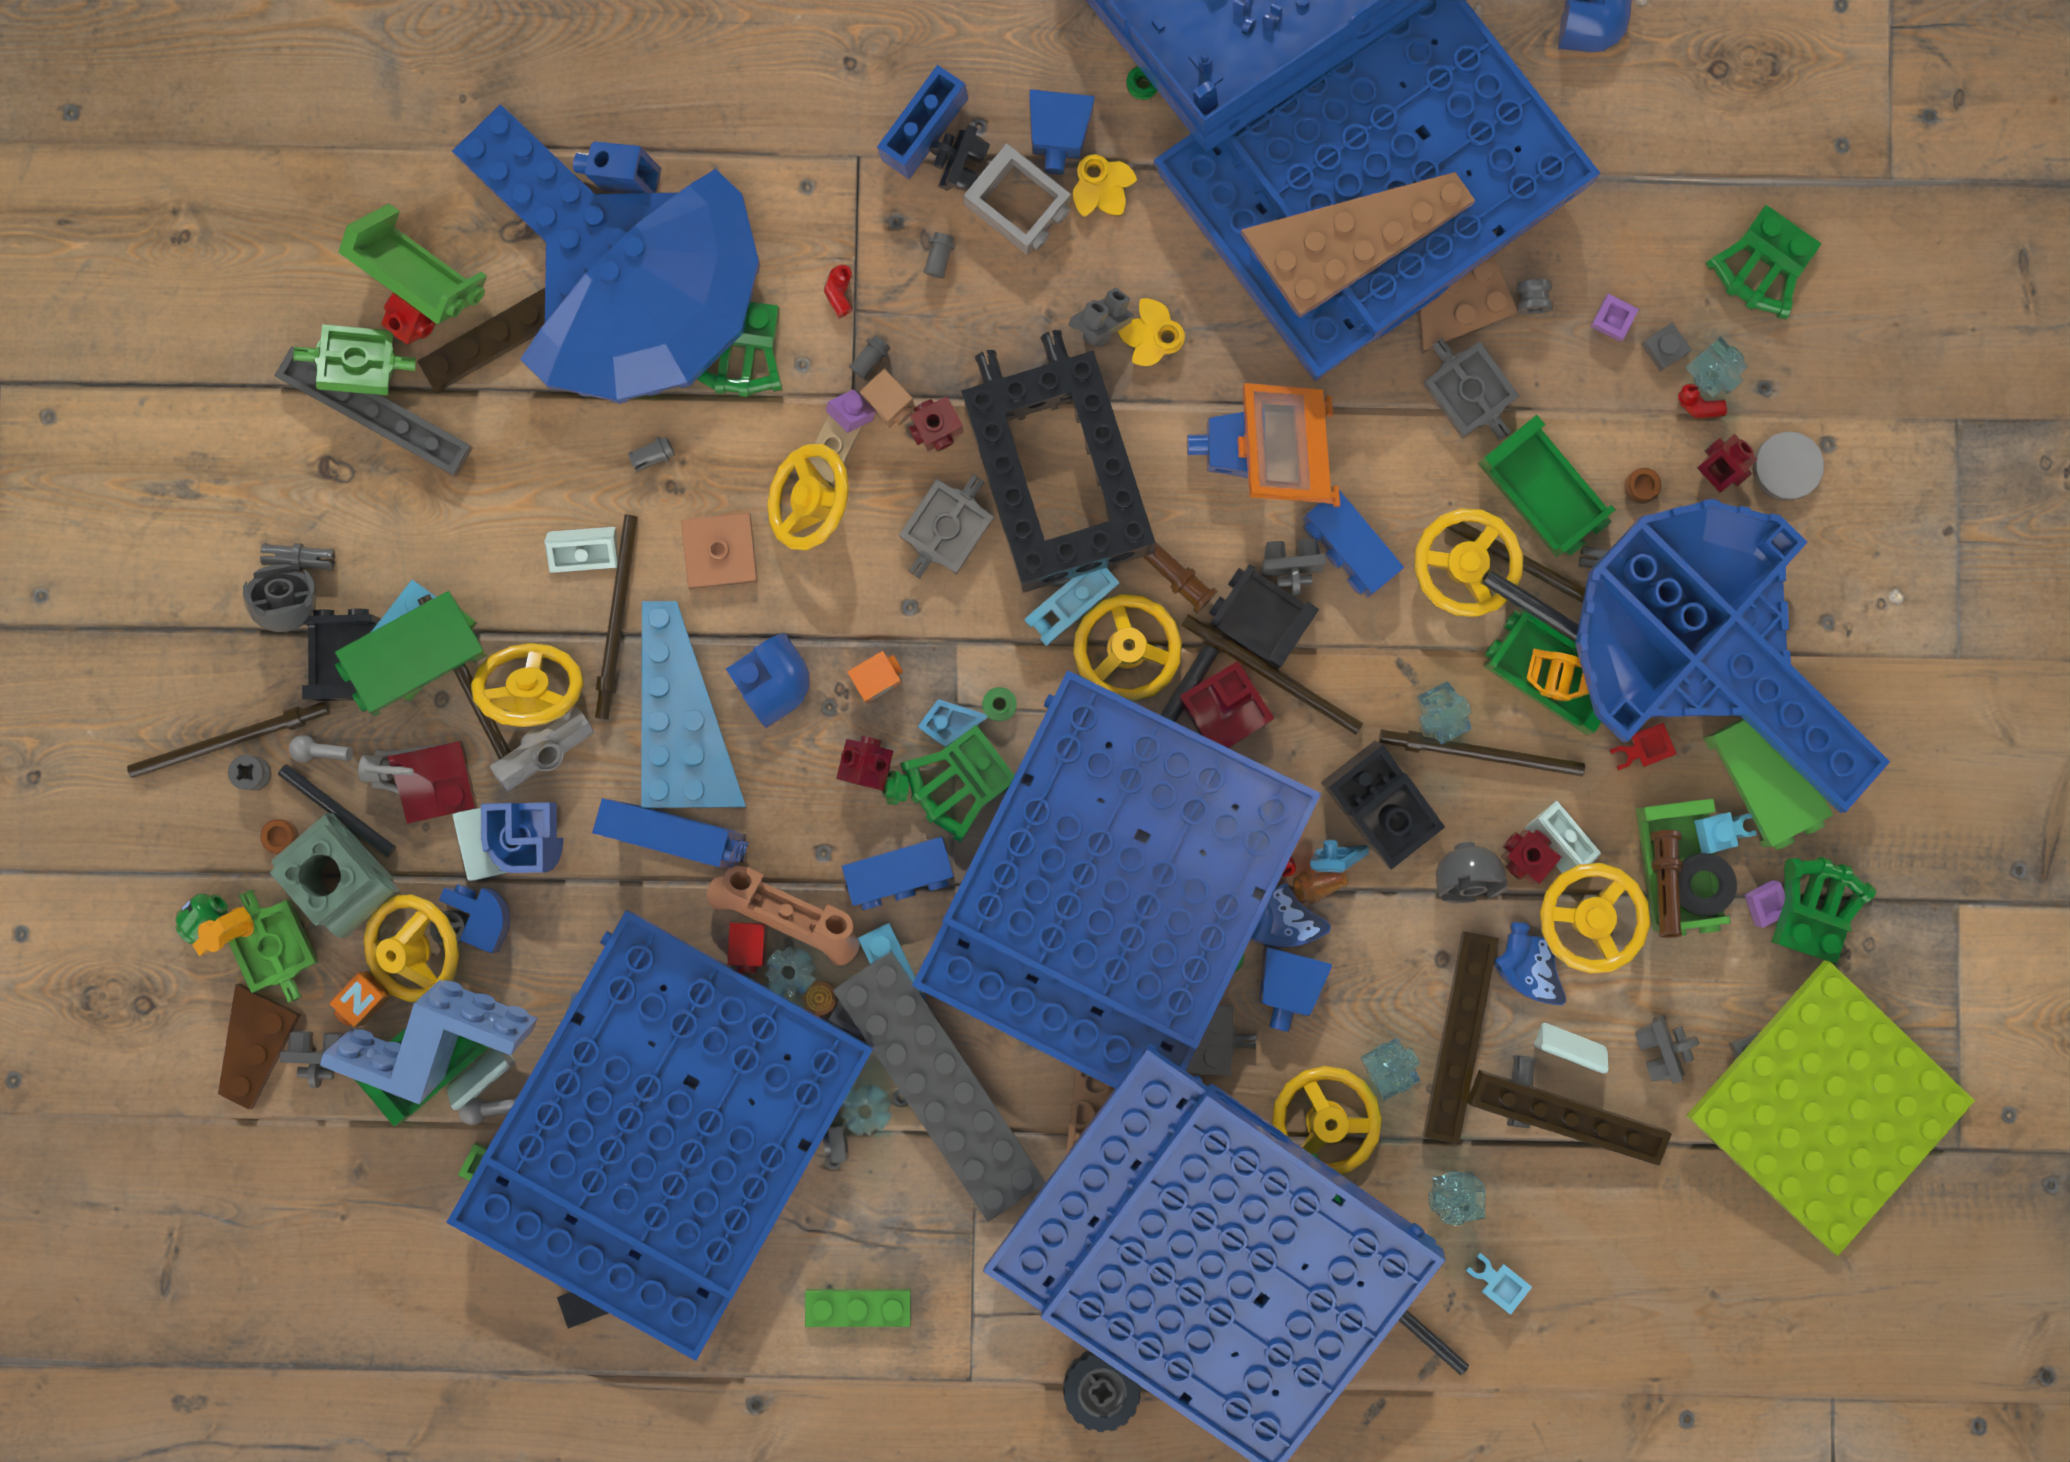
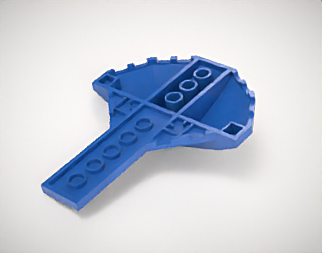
M501 104L452 150L454 155L546 243L545 324L539 330L520 360L549 389L566 390L578 393L581 396H593L621 404L628 402V399L648 394L652 396L660 394L659 391L679 386L681 388L688 387L744 333L745 319L749 304L752 301V291L756 275L759 273L761 265L744 197L717 169L694 181L678 193L594 194Z
M1708 499L1656 514L1645 515L1635 521L1588 573L1575 645L1595 716L1622 742L1629 741L1650 717L1741 716L1840 813L1847 812L1890 763L1857 728L1791 665L1790 650H1787L1786 630H1789L1788 601H1784L1783 582L1786 581V566L1807 544V541L1781 515L1773 513L1768 515L1752 511L1751 508L1744 506L1736 507L1723 504L1715 499Z

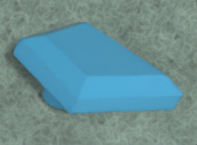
M938 699L918 725V728L944 747H947L972 727L984 721L987 715Z
M1326 840L1323 842V849H1316L1310 860V866L1317 872L1342 873L1369 854V846L1337 847V841Z

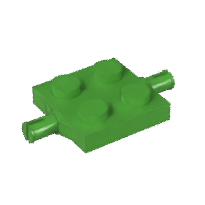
M322 324L321 339L317 343L316 348L294 346L293 351L294 361L315 362L317 369L316 388L319 390L388 395L389 382L394 369L414 372L416 370V357L395 356L393 349L394 334L389 330Z
M254 890L239 895V898H241L245 909L253 920L254 932L248 937L240 936L228 943L251 993L258 992L270 985H280L287 1003L301 998L302 995H300L293 978L302 970L319 963L291 900H285L269 908H261Z

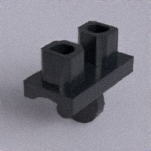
M968 124L965 130H959L953 147L951 146L955 137L948 133H945L942 142L933 141L929 150L937 156L934 166L943 169L946 160H948L938 187L946 191L953 187L967 191L976 181L978 173L964 167L965 161L969 157L979 163L982 162L990 146L988 142L976 135L978 128Z

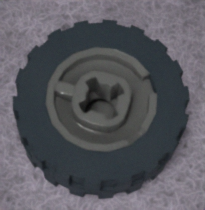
M1086 1351L1078 1359L1075 1358L1071 1363V1367L1066 1371L1063 1382L1066 1408L1078 1424L1081 1423L1084 1425V1428L1090 1431L1091 1429L1097 1430V1432L1117 1430V1427L1126 1425L1131 1416L1134 1417L1137 1412V1405L1140 1404V1385L1092 1352Z

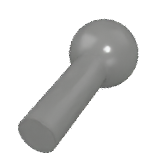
M307 735L295 737L289 745L291 757L303 763L311 761L314 757L350 761L353 757V749L351 747L317 744L313 738Z
M477 1097L472 1098L462 1109H459V1117L465 1124L477 1125L486 1116L507 1114L517 1098L483 1102Z

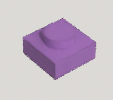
M1608 294L1604 298L1590 327L1621 342L1625 338L1639 309Z
M854 389L828 401L826 412L847 433L873 421L876 412Z
M1772 880L1745 894L1755 926L1764 928L1779 919L1785 901V893L1781 882Z

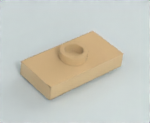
M829 415L814 444L827 445L839 454L845 464L863 426L847 433ZM821 457L808 458L827 483L834 486V473L829 463Z

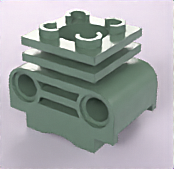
M325 813L271 860L275 868L269 873L315 926L324 925L338 938H348L351 936L353 931L364 923L385 901L401 892L391 881L393 877L372 856L354 832L345 827L332 813ZM331 858L337 862L341 872L340 883H338L337 888L332 893L326 889L322 882L323 867Z

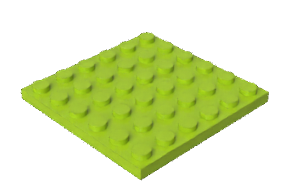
M1824 960L1689 1111L1686 1117L1832 1254L1839 1256L1975 1100L1831 962Z

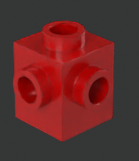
M394 292L384 305L385 314L381 325L408 345L420 338L425 339L432 333L435 322Z

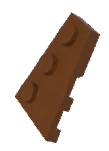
M235 984L218 1094L248 1110L253 1109L280 1057V1052L284 1050L290 1033L294 1030L301 1014L257 992L251 993L250 989L242 984Z

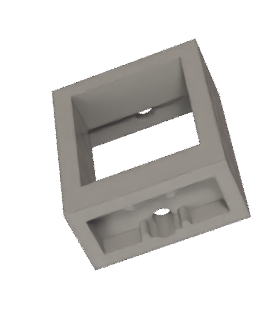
M1007 143L963 195L964 205L1026 255L1033 248L1039 250L1050 236L1047 232L1055 222L1060 224L1071 210V207L1068 206L1070 204V193ZM1013 167H1016L1055 198L1027 234L985 202Z

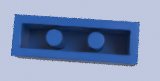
M937 64L878 144L877 149L882 161L910 179L930 152L931 143L939 140L969 99L965 83Z
M1339 490L1340 507H1334L1333 504L1319 503L1302 519L1306 523L1303 528L1310 538H1315L1317 541L1320 540L1328 551L1325 554L1329 561L1336 568L1342 567L1350 576L1347 581L1353 590L1359 595L1364 593L1368 598L1404 569V566Z
M943 837L841 866L852 905L861 904L862 910L883 905L881 898L894 895L896 901L915 896L914 889L928 885L929 891L949 886L948 879L955 877Z

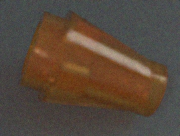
M1316 870L1302 871L1300 876L1294 877L1293 885L1298 900L1302 904L1308 902L1312 905L1340 888L1347 887L1348 879L1345 871L1342 873L1317 872Z

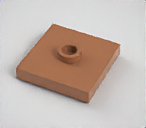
M750 513L681 520L689 589L758 582Z

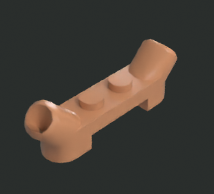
M745 866L729 868L724 876L715 877L710 883L707 890V899L711 907L716 911L735 910L822 950L836 966L850 963L857 955L860 942L852 932L854 927L852 919L842 910L829 904L826 905L824 910L763 883V874Z

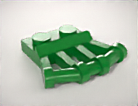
M1765 205L1737 243L1715 255L1705 264L1709 270L1713 269L1726 288L1725 292L1731 297L1736 295L1745 301L1744 306L1751 311L1758 309L1774 313L1777 318L1786 320L1792 309V297L1797 278L1804 271V268L1822 243L1771 207ZM1746 249L1751 255L1735 276L1725 261L1741 250ZM1760 259L1771 268L1756 289L1752 290L1744 284V281ZM1779 273L1783 275L1785 279L1780 300L1764 297L1765 292Z
M751 302L745 319L744 333L720 356L718 374L715 375L706 370L697 380L714 389L717 394H725L726 391L739 393L740 397H749L750 394L773 389L774 392L783 390L774 355L779 306ZM732 347L745 348L741 379L728 378ZM756 350H763L770 376L752 380Z
M977 725L940 752L900 763L902 772L906 771L912 801L915 805L917 803L921 805L927 813L925 818L930 824L933 822L954 835L953 839L959 843L967 834L982 807L1006 790L1015 776ZM947 760L951 767L924 786L919 767ZM958 774L966 786L938 806L930 794L954 775ZM970 793L976 798L962 824L945 814V812Z
M1825 857L1801 861L1799 858H1789L1785 861L1784 865L1785 901L1771 942L1837 964L1847 932L1852 931L1850 924L1852 919L1864 904L1874 898L1876 889L1870 883L1861 881L1853 873L1852 867L1844 864L1834 865L1830 859ZM1804 874H1810L1800 904V878ZM1829 877L1831 881L1821 911L1816 910L1824 881ZM1845 886H1847L1854 893L1837 914Z

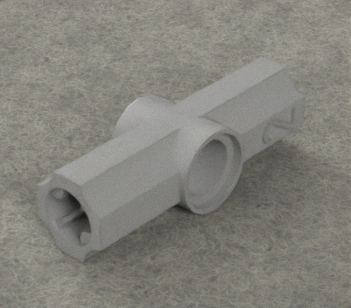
M575 708L544 730L537 728L528 731L521 740V746L492 764L490 770L505 791L508 792L539 770L551 771L557 768L563 760L564 753L594 734V730L582 712Z

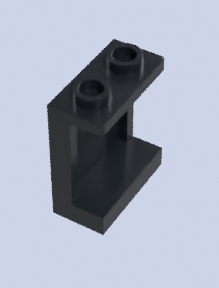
M1249 564L1245 571L1238 568L1229 581L1228 585L1233 589L1226 600L1220 596L1211 608L1209 614L1214 616L1209 625H1214L1223 631L1224 635L1278 670L1319 609L1309 602L1305 604L1256 572L1254 570L1255 567Z
M362 608L348 609V615H335V610L319 609L314 610L313 616H308L303 622L308 626V685H302V699L312 702L354 701L352 694L357 692L351 680L345 682L339 674L335 664L340 662L335 652L371 633L381 620L380 617L369 614V609Z

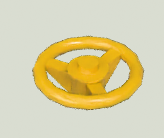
M806 444L792 451L779 465L770 484L767 501L769 525L777 540L791 550H810L824 543L837 529L847 506L849 481L847 469L836 451L825 444ZM821 457L829 463L834 473L835 487L827 483L808 458ZM796 468L799 480L793 487L790 499L793 512L783 522L780 506L783 488L789 475ZM825 520L814 533L806 537H795L792 535Z
M1459 508L1440 515L1424 529L1415 548L1414 571L1422 592L1436 607L1455 616L1479 617L1498 610L1508 601L1497 593L1492 596L1489 589L1480 583L1483 575L1490 568V557L1487 549L1498 535L1505 542L1510 556L1509 574L1506 579L1518 586L1523 576V552L1516 534L1501 518L1482 509ZM1460 522H1478L1487 526L1474 542L1460 543L1453 548L1451 553L1430 550L1435 538L1449 526ZM1428 565L1445 570L1454 582L1464 584L1477 603H1460L1444 596L1433 584Z
M1119 594L1099 601L1084 614L1075 632L1073 656L1081 677L1132 702H1137L1155 696L1172 681L1181 663L1182 640L1176 621L1162 605L1143 595ZM1125 608L1141 609L1154 616L1164 628L1169 643L1168 652L1148 644L1145 636L1139 630L1131 627ZM1111 611L1116 631L1108 640V657L1093 670L1087 655L1088 636L1095 622ZM1144 660L1164 666L1161 673L1151 682L1134 689L1116 688L1104 681L1117 667L1124 669L1135 668Z
M527 643L509 646L488 657L478 667L471 684L473 701L485 716L502 725L530 727L547 724L565 715L577 703L584 682L581 668L568 653L551 645ZM528 657L526 667L512 672L506 680L505 687L485 688L488 676L500 665L514 659ZM543 658L562 665L567 671L570 685L564 696L547 690L549 681L547 675L542 671Z
M1604 863L1579 864L1561 873L1546 890L1540 909L1542 935L1552 954L1568 967L1589 974L1612 972L1631 962L1645 945L1651 925L1649 903L1639 884L1622 869ZM1599 876L1612 880L1596 897L1580 901L1573 908L1556 907L1559 896L1568 885L1582 878ZM1626 890L1635 905L1637 924L1632 939L1619 952L1610 935L1617 923V914L1613 904ZM1554 921L1570 922L1577 932L1592 939L1605 959L1590 960L1575 955L1562 944L1555 931Z
M412 894L394 895L385 901L367 921L363 939L366 963L376 982L390 995L407 1002H416L439 980L452 981L455 977L459 960L457 935L448 917L434 903ZM402 908L418 910L395 936L383 941L378 940L380 925L388 914ZM430 920L436 925L443 939L445 951L443 970L438 979L426 964L430 958L431 947L424 932ZM388 973H398L423 988L410 989L400 985Z
M1321 1066L1304 1070L1283 1087L1274 1103L1271 1124L1288 1137L1285 1124L1287 1108L1295 1094L1304 1088L1312 1107L1306 1115V1127L1310 1134L1300 1147L1313 1154L1317 1153L1326 1143H1335L1342 1140L1347 1133H1366L1364 1141L1355 1153L1345 1160L1329 1164L1325 1163L1341 1175L1351 1173L1369 1159L1379 1142L1382 1116L1378 1099L1363 1079L1347 1069ZM1331 1080L1342 1082L1356 1091L1365 1104L1368 1118L1347 1117L1346 1112L1339 1104L1326 1100L1317 1081Z

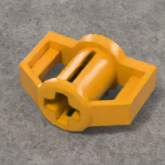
M1533 650L1527 681L1542 696L1560 701H1570L1589 694L1583 673L1578 692L1569 694L1575 667H1581L1578 657L1559 652ZM1542 660L1551 661L1545 689L1537 684ZM1563 666V671H1562V675H1561L1559 687H1558V690H1556V688H1557V683H1558V679H1559V675H1560V671H1561V667Z
M244 906L234 908L230 913L217 918L216 921L208 920L201 923L198 927L199 938L192 946L199 957L208 952H216L235 938L252 935L254 932L253 920Z

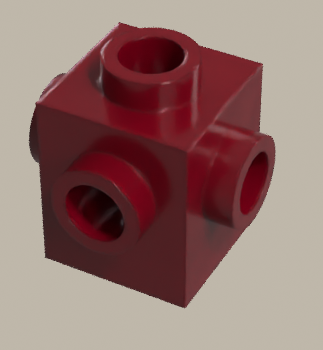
M947 396L936 402H933L932 399L922 402L914 408L915 413L910 415L913 425L908 427L917 446L923 443L927 451L934 448L936 452L944 450L954 443L953 438L964 433L963 425ZM934 423L939 424L935 428L929 427L931 424Z
M1733 434L1725 442L1718 438L1706 448L1704 452L1708 456L1697 467L1716 490L1721 493L1732 483L1737 487L1753 474L1749 468L1756 462L1757 458L1752 447L1746 441L1739 439L1736 434Z
M861 736L860 742L846 739L836 779L884 791L894 751L880 747L882 740L867 736Z
M1530 830L1522 831L1520 834L1514 832L1504 843L1503 848L1506 851L1501 856L1507 862L1505 869L1519 880H1522L1524 877L1532 884H1540L1562 857L1549 847L1552 842L1538 830H1535L1533 833ZM1527 851L1530 853L1529 859L1527 858Z

